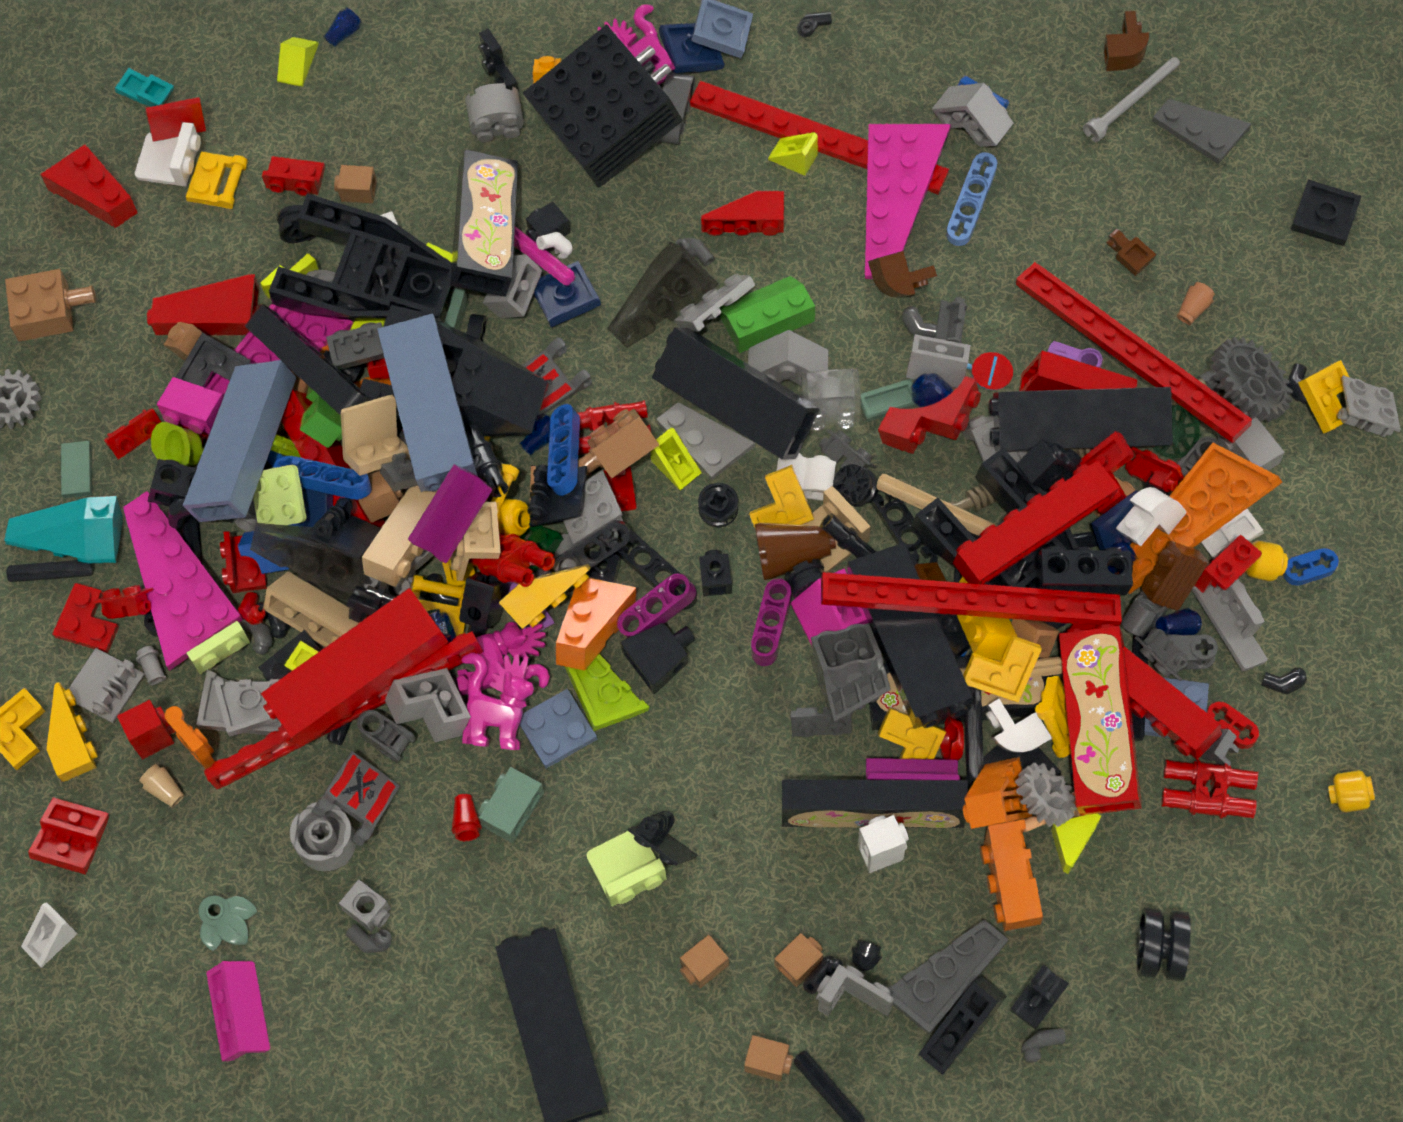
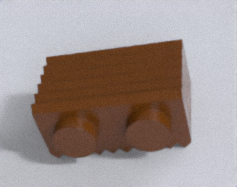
M1170 541L1169 546H1166V549L1160 553L1154 570L1145 577L1142 590L1154 604L1156 603L1179 611L1209 562L1199 550Z

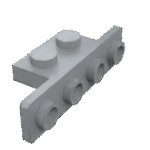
M1239 579L1227 590H1223L1219 586L1214 588L1211 585L1202 593L1194 586L1192 589L1193 593L1240 669L1247 671L1264 664L1267 661V657L1253 635L1265 621L1260 610L1254 605L1246 592L1245 586Z

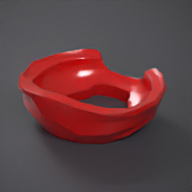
M950 716L945 721L944 730L946 734L940 745V751L943 760L959 761L964 750V728L960 721Z

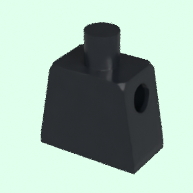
M481 572L466 578L459 620L469 624L467 633L473 631L476 637L485 635L486 629L499 623L504 609L499 602L509 593L511 581L503 583L497 577L484 575Z
M660 623L623 640L620 644L624 656L651 692L656 694L688 664V656L684 648L693 643L695 637L687 626L672 634L664 623Z

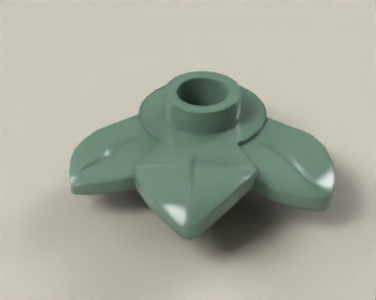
M217 895L206 897L201 902L198 911L199 917L203 922L200 929L202 942L212 951L221 944L222 940L233 945L247 944L248 929L244 920L252 917L257 912L256 907L249 900L239 896L226 900ZM217 905L220 908V913L217 916H211L208 913L210 906Z

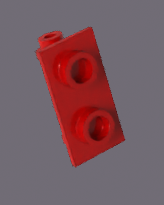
M153 408L147 411L144 409L141 414L130 420L128 425L121 426L111 434L108 433V437L104 439V442L119 460L150 439L152 431L157 424L161 423V420Z
M1135 447L1131 448L1136 457L1133 461L1129 460L1125 466L1130 476L1146 482L1151 474H1153L1149 483L1165 492L1174 491L1178 486V481L1181 482L1183 480L1182 468L1176 462L1169 459L1167 461L1161 460L1156 454L1147 449L1141 451Z
M134 585L124 588L123 592H120L119 588H112L103 591V597L93 600L92 604L101 603L102 615L108 619L145 615L151 610V602L148 600L146 593L154 589L153 587L141 589L140 585Z

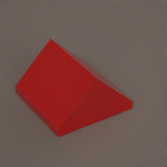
M199 97L145 108L153 142L179 137L183 122L193 123L197 133L206 131Z

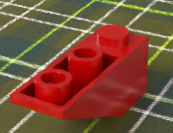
M755 191L701 216V230L714 236L720 235L723 232H735V234L741 236L748 235L750 232H762L768 236L784 233V191Z

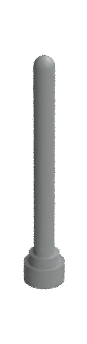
M1173 57L1104 116L1089 120L1083 126L1084 134L1088 137L1093 134L1094 137L1091 139L1094 142L1102 139L1106 135L1108 126L1179 66V59Z

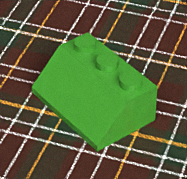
M792 276L744 295L728 306L722 305L719 307L722 312L719 316L739 353L787 330L793 331L815 321V305L804 285Z

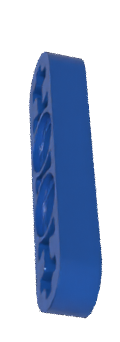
M569 404L556 408L550 418L547 483L560 496L566 495L574 489L578 473L580 417ZM568 456L563 462L559 463L561 459Z
M295 456L282 457L273 465V468L296 465L302 488L356 500L368 496L372 491L369 476L367 474L359 476L353 469Z

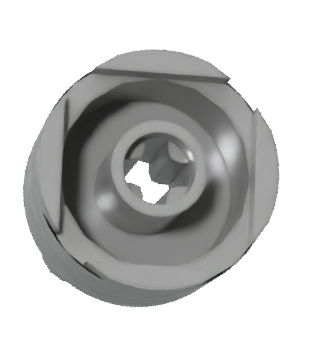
M488 84L476 88V94L470 97V94L466 96L465 102L470 131L473 135L477 136L479 142L492 141L494 139L493 136L504 135L506 138L520 135V129L524 121L519 92L515 87L512 86L513 90L506 89L505 84Z
M316 803L307 806V809L300 814L298 813L292 821L290 839L294 849L303 863L314 870L331 871L343 867L348 863L356 848V844L351 841L355 834L353 825L346 813L335 804H332L331 808L325 812L322 818L312 813Z

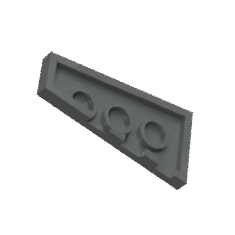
M983 920L954 940L944 950L934 954L924 964L907 973L894 985L887 987L891 991L890 996L894 999L892 1005L925 1033L930 1035L971 984L977 980L1004 948L1009 939L986 920Z

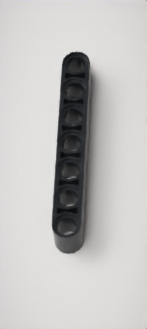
M261 303L245 324V327L340 415L341 410L371 401L369 396L280 315L265 304Z

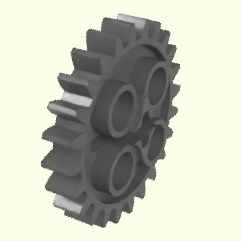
M1233 337L1231 340L1227 339L1214 351L1215 355L1211 357L1214 364L1211 365V369L1216 371V373L1213 375V378L1220 381L1217 388L1225 390L1226 393L1223 397H1230L1232 405L1240 406V410L1243 413L1248 411L1249 417L1252 419L1257 416L1260 422L1265 419L1268 422L1273 419L1276 420L1290 408L1289 403L1293 399L1289 395L1293 393V390L1287 387L1290 381L1283 377L1286 371L1279 370L1277 366L1280 362H1273L1271 360L1272 353L1265 354L1262 345L1256 348L1253 340L1247 343L1244 337L1240 340Z

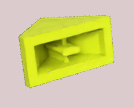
M293 37L280 43L277 81L303 87L319 42Z
M812 132L780 138L768 160L805 176L817 157L818 135Z
M671 427L656 439L659 446L650 451L651 461L679 490L683 489L702 473L674 428Z
M1091 814L1071 818L1059 827L1053 824L1051 832L1062 870L1065 873L1069 874L1096 829L1101 815Z

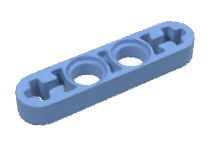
M979 153L973 159L950 218L946 237L955 246L965 245L971 239L996 174L997 160L990 153ZM987 162L989 167H986L984 176L979 175L981 165ZM979 184L984 190L980 193H973L969 190V186ZM964 206H971L975 213L969 216L964 215L960 212V209ZM960 222L965 223L963 233H961L960 237L955 236V232H957Z

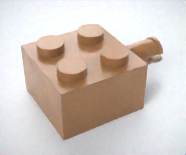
M61 269L5 279L10 327L18 341L74 331L71 313L72 306L96 303V294L92 285L69 290L68 283Z
M635 409L621 411L613 418L614 423L606 428L602 425L590 434L591 439L587 441L590 446V452L578 460V467L587 466L586 475L600 466L601 468L604 467L610 477L613 478L659 446Z

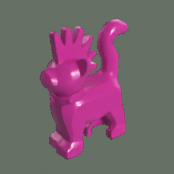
M641 5L636 9L633 19L636 27L642 30L645 36L632 46L630 45L637 39V35L633 33L632 27L627 29L625 20L622 21L620 28L616 19L613 20V27L608 22L604 23L612 29L634 57L649 45L655 49L656 53L641 64L642 66L651 61L656 67L653 73L664 64H667L671 71L675 69L667 51L662 47L657 37L655 27L651 22L644 19L645 15L654 10L653 6ZM666 76L663 77L659 82H657V84L659 85L663 83L666 79Z
M508 622L500 632L498 630L492 634L476 637L484 651L480 655L487 662V674L482 682L481 691L486 688L494 689L489 685L492 682H496L491 674L500 675L495 665L496 662H500L505 669L504 655L510 653L513 659L516 654H519L522 659L527 656L526 654L539 656V652L534 648L546 646L544 642L537 641L546 637L545 632H538L543 628L542 624L521 630L517 623ZM540 664L527 665L524 679L527 681L532 676H538L540 688L546 687L550 679L548 670ZM462 669L457 671L459 676L457 683L460 694L466 695L468 694L469 678L473 672Z
M476 653L463 656L462 663L474 664L475 671L470 676L468 682L467 710L471 717L466 728L463 730L462 743L473 744L474 746H489L486 729L488 726L499 727L501 749L520 750L521 742L516 739V733L522 719L523 708L527 706L524 700L531 696L534 691L533 684L524 679L529 661L528 656L524 657L520 664V656L516 654L513 664H511L509 656L505 655V669L500 662L495 663L500 675L492 673L491 676L496 682H492L489 685L502 692L500 699L484 695L481 691L482 682L487 674L486 660Z

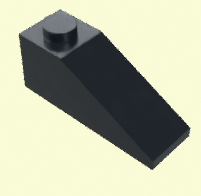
M983 976L975 980L918 1055L943 1075L990 1020L1007 996Z

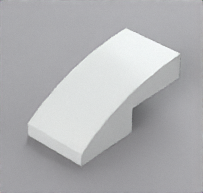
M1246 509L1203 540L1201 544L1214 560L1240 534L1250 542L1264 534L1249 510Z

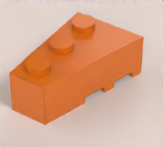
M588 578L577 589L575 588L556 640V665L585 671L605 647V642L613 633L616 634L619 630L617 627L619 616L636 603V587Z
M1020 757L984 765L964 798L963 814L966 822L970 823L971 829L1032 817V814L1028 813L1027 805H1023L1020 802L1023 796L1016 793L1019 786L1015 781L1019 778L1018 774L1022 772Z
M1025 819L988 826L984 846H980L983 864H989L991 875H987L988 889L990 894H996L998 903L993 905L995 919L997 923H1002L1004 931L1040 925L1043 918L1036 878H1033L1029 861L1032 858L1030 848L1026 849L1023 831L1026 829Z

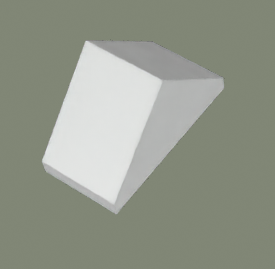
M46 902L42 904L21 947L40 967H43L77 933Z

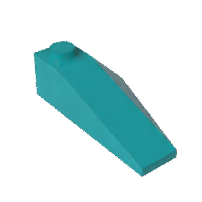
M117 496L86 497L10 518L4 541L7 545L38 551L43 549L51 551L54 556L62 558L64 555L77 557V560L83 563H116L123 526V515Z

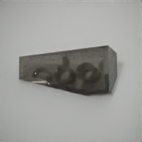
M670 241L652 261L607 330L628 348L655 332L656 324L666 318L671 322L678 317V311L690 304L696 305L703 300L702 296L714 289L719 283L682 246Z
M256 523L250 548L251 551L279 567H288L299 574L298 578L305 582L308 580L323 588L322 592L332 597L348 601L356 586L364 587L367 575H364L362 556L359 560L348 557L342 552L322 545L305 536L312 527Z

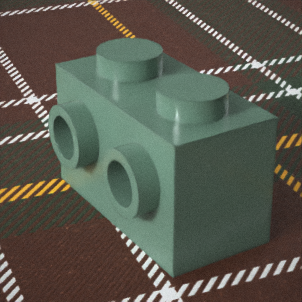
M510 767L506 775L502 773L494 786L496 791L490 800L486 799L482 803L478 814L480 815L479 820L483 828L514 843L542 798L544 790L542 783Z

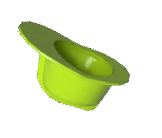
M169 422L157 424L152 431L151 449L157 460H175L181 465L189 467L199 463L204 447H202L198 433Z

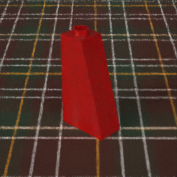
M248 274L153 298L152 309L147 311V323L152 327L155 335H168L170 329L178 322L193 324L206 335H247L249 330L245 327V324L256 311L258 305L259 285L255 274Z
M1042 350L1022 372L1019 391L1136 388L1137 379Z

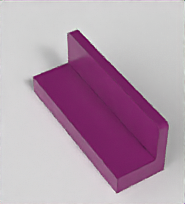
M454 464L411 532L408 540L413 545L431 552L441 562L447 563L490 495L492 488L474 473Z
M866 758V780H960L958 760Z

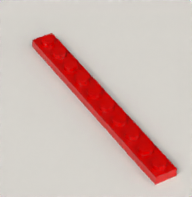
M703 81L699 82L690 99L691 107L778 138L815 132L818 135V152L868 170V140ZM936 164L927 191L939 195L949 174L948 168Z
M1036 262L1016 278V285L1154 387H1171L1172 400L1231 443L1235 442L1252 425V418Z
M823 572L821 576V605L1086 625L1112 624L1120 626L1122 622L1120 595L827 572Z
M473 631L467 634H460L452 642L438 649L398 679L445 668L450 670L462 664L463 656L470 653L481 654L484 651ZM392 683L308 743L358 718L363 712L373 710L385 704V698ZM273 731L265 739L253 745L242 747L238 753L226 759L223 758L215 761L211 767L203 771L207 780L218 790L300 747L293 740L288 743L279 731Z

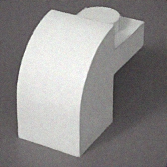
M1149 487L1140 490L1130 499L1134 507L1116 529L1121 535L1141 547L1156 528L1169 535L1187 512L1178 501L1156 488Z
M1000 699L986 706L989 710L986 713V717L994 729L999 727L1002 731L992 738L1002 749L1009 752L1022 753L1033 750L1052 739L1036 712L1014 724Z

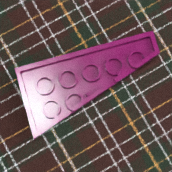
M869 124L865 279H873L868 261L904 251L909 234H911L915 218L931 182L933 171L942 153L943 145L949 135L951 124Z
M146 491L125 505L123 510L145 588L153 587L154 589L146 594L151 602V612L166 667L170 671L189 658L187 655L188 651L234 622H240L243 619L177 530L169 526L168 518L156 503L147 501L149 493Z

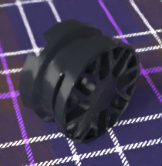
M302 205L285 207L277 214L279 236L286 243L294 244L311 241L316 237L300 230L298 215Z
M849 464L842 467L836 473L833 487L840 492L850 505L864 507L863 505L871 503L876 498L878 480L871 470L856 464Z
M712 483L704 487L699 494V516L704 523L719 528L726 527L736 519L739 510L738 497L732 487L723 483Z
M813 559V563L810 564L806 560L793 567L794 572L790 573L788 571L785 574L784 579L792 587L794 599L818 579H821L824 571V565L821 560Z

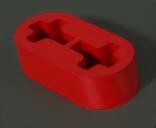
M1215 702L1209 706L1206 713L1213 718L1215 717L1213 711L1215 713L1220 711L1225 713V720L1221 719L1219 721L1221 729H1229L1237 736L1233 743L1238 748L1248 749L1255 745L1259 737V730L1254 722L1225 702ZM1237 729L1240 731L1248 729L1250 731V738L1240 739V732Z

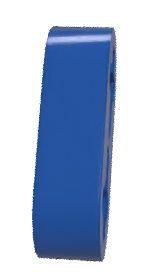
M1323 548L1292 557L1288 560L1283 577L1286 582L1295 586L1328 577L1335 572L1338 566V556L1332 550ZM1320 557H1323L1325 561L1330 560L1328 568H1325L1324 565L1315 567L1314 565L1319 562ZM1293 566H1296L1297 569L1307 567V569L1303 570L1301 577H1298L1296 573L1291 574Z

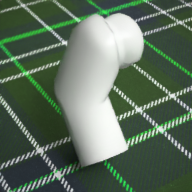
M559 232L543 235L536 239L537 247L540 250L554 247L555 254L560 253L558 258L565 259L572 253L571 242Z

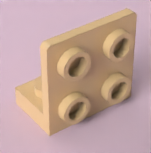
M393 395L384 396L341 410L343 460L359 476L381 469V464L392 462L394 454L404 452L406 454L405 459L411 460L407 445L397 437L396 400Z
M833 486L823 492V505L813 512L814 520L802 524L820 526L822 520L828 514L833 513L847 527L854 528L858 532V536L865 543L870 540L871 526ZM836 540V549H831V556L821 559L824 565L823 572H830L851 555L846 549H841L837 545Z
M485 502L456 547L455 553L451 556V570L456 571L457 581H463L469 558L499 559L500 541L496 502Z

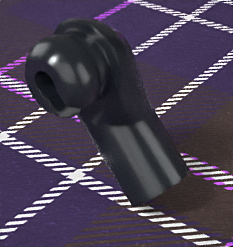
M1297 363L1292 367L1288 378L1290 383L1287 387L1293 390L1291 396L1296 401L1308 404L1298 382L1304 379L1307 368Z
M1299 667L1293 668L1291 672L1282 677L1266 672L1261 686L1288 695L1304 686L1307 681L1306 672Z

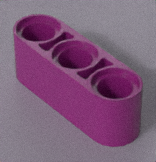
M682 574L669 576L619 616L617 621L619 631L629 638L660 623H666L694 600L696 596L694 584ZM679 584H686L685 592L675 596V588ZM662 602L663 606L660 612L652 614L651 608L654 603ZM639 620L638 628L633 632H629L628 626L631 621Z
M774 579L767 583L752 636L751 656L753 661L760 666L772 665L779 653L791 605V587L782 579ZM775 593H781L785 597L781 600H775L771 596ZM774 619L778 624L770 627L765 625L764 622ZM761 646H768L772 650L768 653H760L757 649Z

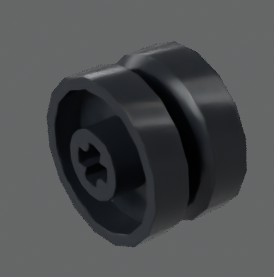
M1143 907L1136 940V968L1139 977L1155 978L1160 971L1162 962L1163 974L1167 980L1183 981L1185 979L1191 935L1189 912L1172 910L1167 916L1164 929V916L1161 910Z

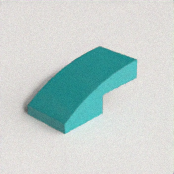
M130 68L127 69L115 87L116 93L150 107L164 104L174 90V85L152 74L146 77Z

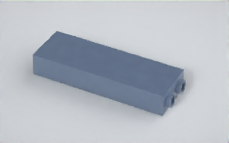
M434 314L378 328L414 475L420 491H437L454 464L477 475Z
M281 360L235 366L183 506L199 522L246 517L296 380V376Z

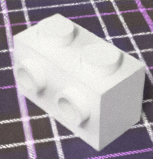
M884 815L875 817L868 822L869 825L859 828L858 847L869 873L904 860V853L907 849L906 841L909 838L903 823L898 824L894 815L887 818Z

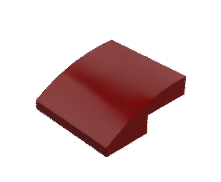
M53 797L40 820L41 829L28 851L30 859L86 875L107 825L109 813Z

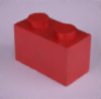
M150 699L117 715L128 741L142 760L174 744L171 734L175 733V730L166 721L162 707L155 708Z

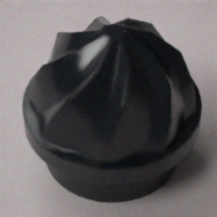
M858 940L856 947L851 949L852 962L859 970H871L882 958L879 955L882 947Z

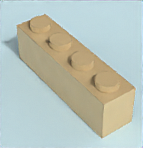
M419 486L410 487L362 556L364 575L394 587L397 586L401 578H405L408 575L411 563L424 550L413 545L408 540V537L437 491L421 492Z
M289 571L267 587L263 606L264 610L300 632L305 630L311 639L324 647L359 624L349 619V607Z

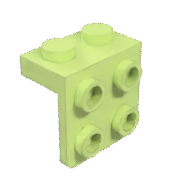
M287 465L263 470L253 496L258 529L268 525L280 527L305 522L306 512L297 466Z
M236 621L188 651L187 655L199 674H202L228 656L239 651L249 644L250 641L239 622Z
M628 831L587 852V859L612 907L632 900L638 893L646 889L652 890L658 887L667 879L666 871L660 858L656 859L651 847L646 848L638 844L634 840V835Z

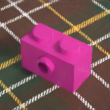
M172 377L157 406L163 415L162 418L166 422L186 426L198 434L203 432L210 434L224 397L222 393Z

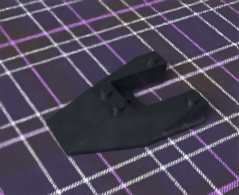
M308 193L306 194L298 215L301 232L346 245L332 283L278 266L269 289L273 305L300 313L345 318H386L391 305L419 311L425 315L434 314L435 318L440 317L451 287L452 262L387 217Z
M391 305L383 327L426 315L419 311ZM436 320L464 427H467L472 435L473 433L469 425H478L483 437L532 434L549 385L548 381L477 338ZM363 379L360 389L371 400L388 395L394 396L392 385ZM396 404L397 428L403 429Z
M1001 448L984 461L976 475V479L1008 514L1015 509H1018L1020 512L1026 508L1027 502L1037 494L1046 495L1039 486L1030 482L1014 458L1004 448ZM936 498L919 511L911 525L913 531L922 541L953 567H955L953 561L957 555V548L968 540L976 541L939 498ZM1070 528L985 585L1037 588L1036 558L1041 549L1050 546H1058L1062 550L1078 548ZM1048 565L1052 572L1061 573L1057 566ZM1082 565L1078 566V569L1082 573L1090 574V571L1087 567ZM1041 621L1054 627L1055 629H1059L1062 625L1065 624L1059 622Z

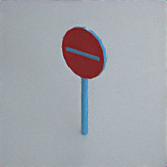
M996 352L981 354L975 359L973 364L968 363L967 369L972 370L971 375L973 379H976L980 387L987 390L1004 388L1013 377L1011 362L1004 355Z

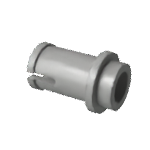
M146 646L138 650L136 661L141 664L148 680V685L152 686L166 680V675H164L157 658L159 656L158 650H154L153 646Z

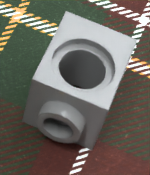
M359 879L339 902L345 913L370 932L375 927H382L390 916L388 911L391 908L388 902ZM365 903L375 904L374 909L370 913H360V909Z

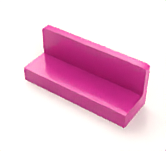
M223 961L207 971L222 1062L235 1060L245 1053H264L270 1050L254 962Z

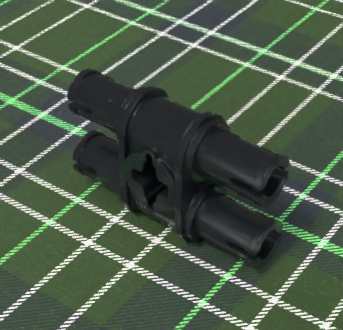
M471 424L469 426L473 434H470L467 427H465L477 476L492 488L490 494L493 497H501L502 495L498 489L499 486L504 495L508 491V485L501 474L502 464L494 455L493 445L484 439L480 427L476 424Z

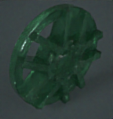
M1172 405V448L1175 454L1166 453L1171 445L1163 446L1161 449L1158 446L1151 447L1156 453L1165 458L1174 459L1186 456L1198 442L1199 437H1201L1200 422L1182 406ZM1176 410L1182 411L1179 421L1176 420ZM1186 416L1191 419V423L1185 424ZM1194 426V434H1187L1186 428ZM1194 437L1191 445H1189L1186 438ZM1179 442H1181L1185 449L1182 453H1180L1178 446Z

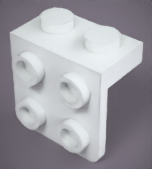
M183 122L179 137L155 142L152 140L151 133H148L135 170L136 178L142 181L187 187L190 174L193 172L195 157L201 144L200 135L197 134L194 124Z

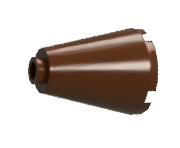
M763 522L755 524L764 580H771L786 574L788 571H794L793 567L806 560L810 564L813 563V559L821 560L831 556V549H836L835 539L822 530L820 526Z

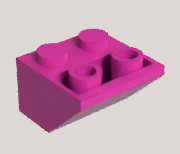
M845 569L835 572L840 574H847ZM821 579L814 582L791 602V607L811 646V637L817 636L821 632L846 629L853 624L868 623L862 608L821 605Z

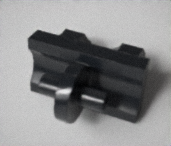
M382 582L379 589L370 585L366 589L356 586L346 604L350 607L349 619L358 623L366 619L367 614L372 615L393 600L395 596L386 593L388 584Z
M1043 965L1011 1007L1010 1011L1036 1030L1066 990L1069 983Z

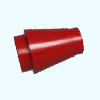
M469 794L457 795L454 798L451 831L459 841L475 840L479 837V831L482 829L472 796Z

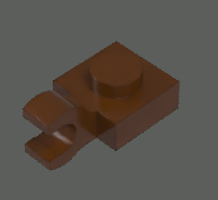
M1115 229L1108 236L1110 239L1106 244L1118 252L1116 259L1134 276H1137L1156 257V254L1138 237L1130 241L1118 229Z

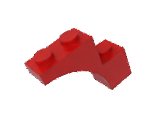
M965 376L961 384L950 395L926 407L916 409L889 407L878 428L882 443L914 454L917 446L923 443L926 431L957 440L960 432L967 428L969 415L972 409L978 406L981 398L976 379Z

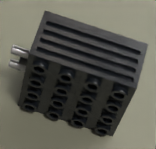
M607 24L523 92V95L540 118L598 188L607 183L683 121L670 98L657 84V82L671 72V68L664 64L650 75L649 73L656 68L653 63L649 61L644 66L641 64L656 53L655 49L649 45L634 57Z

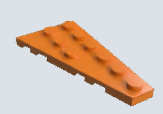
M1212 443L1169 496L1178 501L1187 512L1169 535L1156 528L1141 547L1132 542L1125 550L1131 551L1133 586L1128 594H1131L1143 585L1145 577L1154 570L1160 553L1166 549V546H1169L1170 541L1194 548L1283 483L1280 477ZM1113 566L1109 570L1113 574H1119V571Z

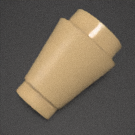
M157 764L151 766L139 780L143 784L145 791L168 804L171 808L175 807L185 796L165 767L160 768Z

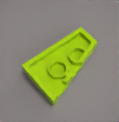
M600 654L597 655L585 671L565 667L593 731L627 720L649 710V706L643 700L640 701L631 691V687L610 669L611 666Z

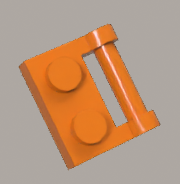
M172 706L168 708L165 712V719L175 730L178 739L204 769L211 767L215 762L211 754L215 751L208 744V740L198 728L194 730L191 725L186 724L184 713L179 707Z

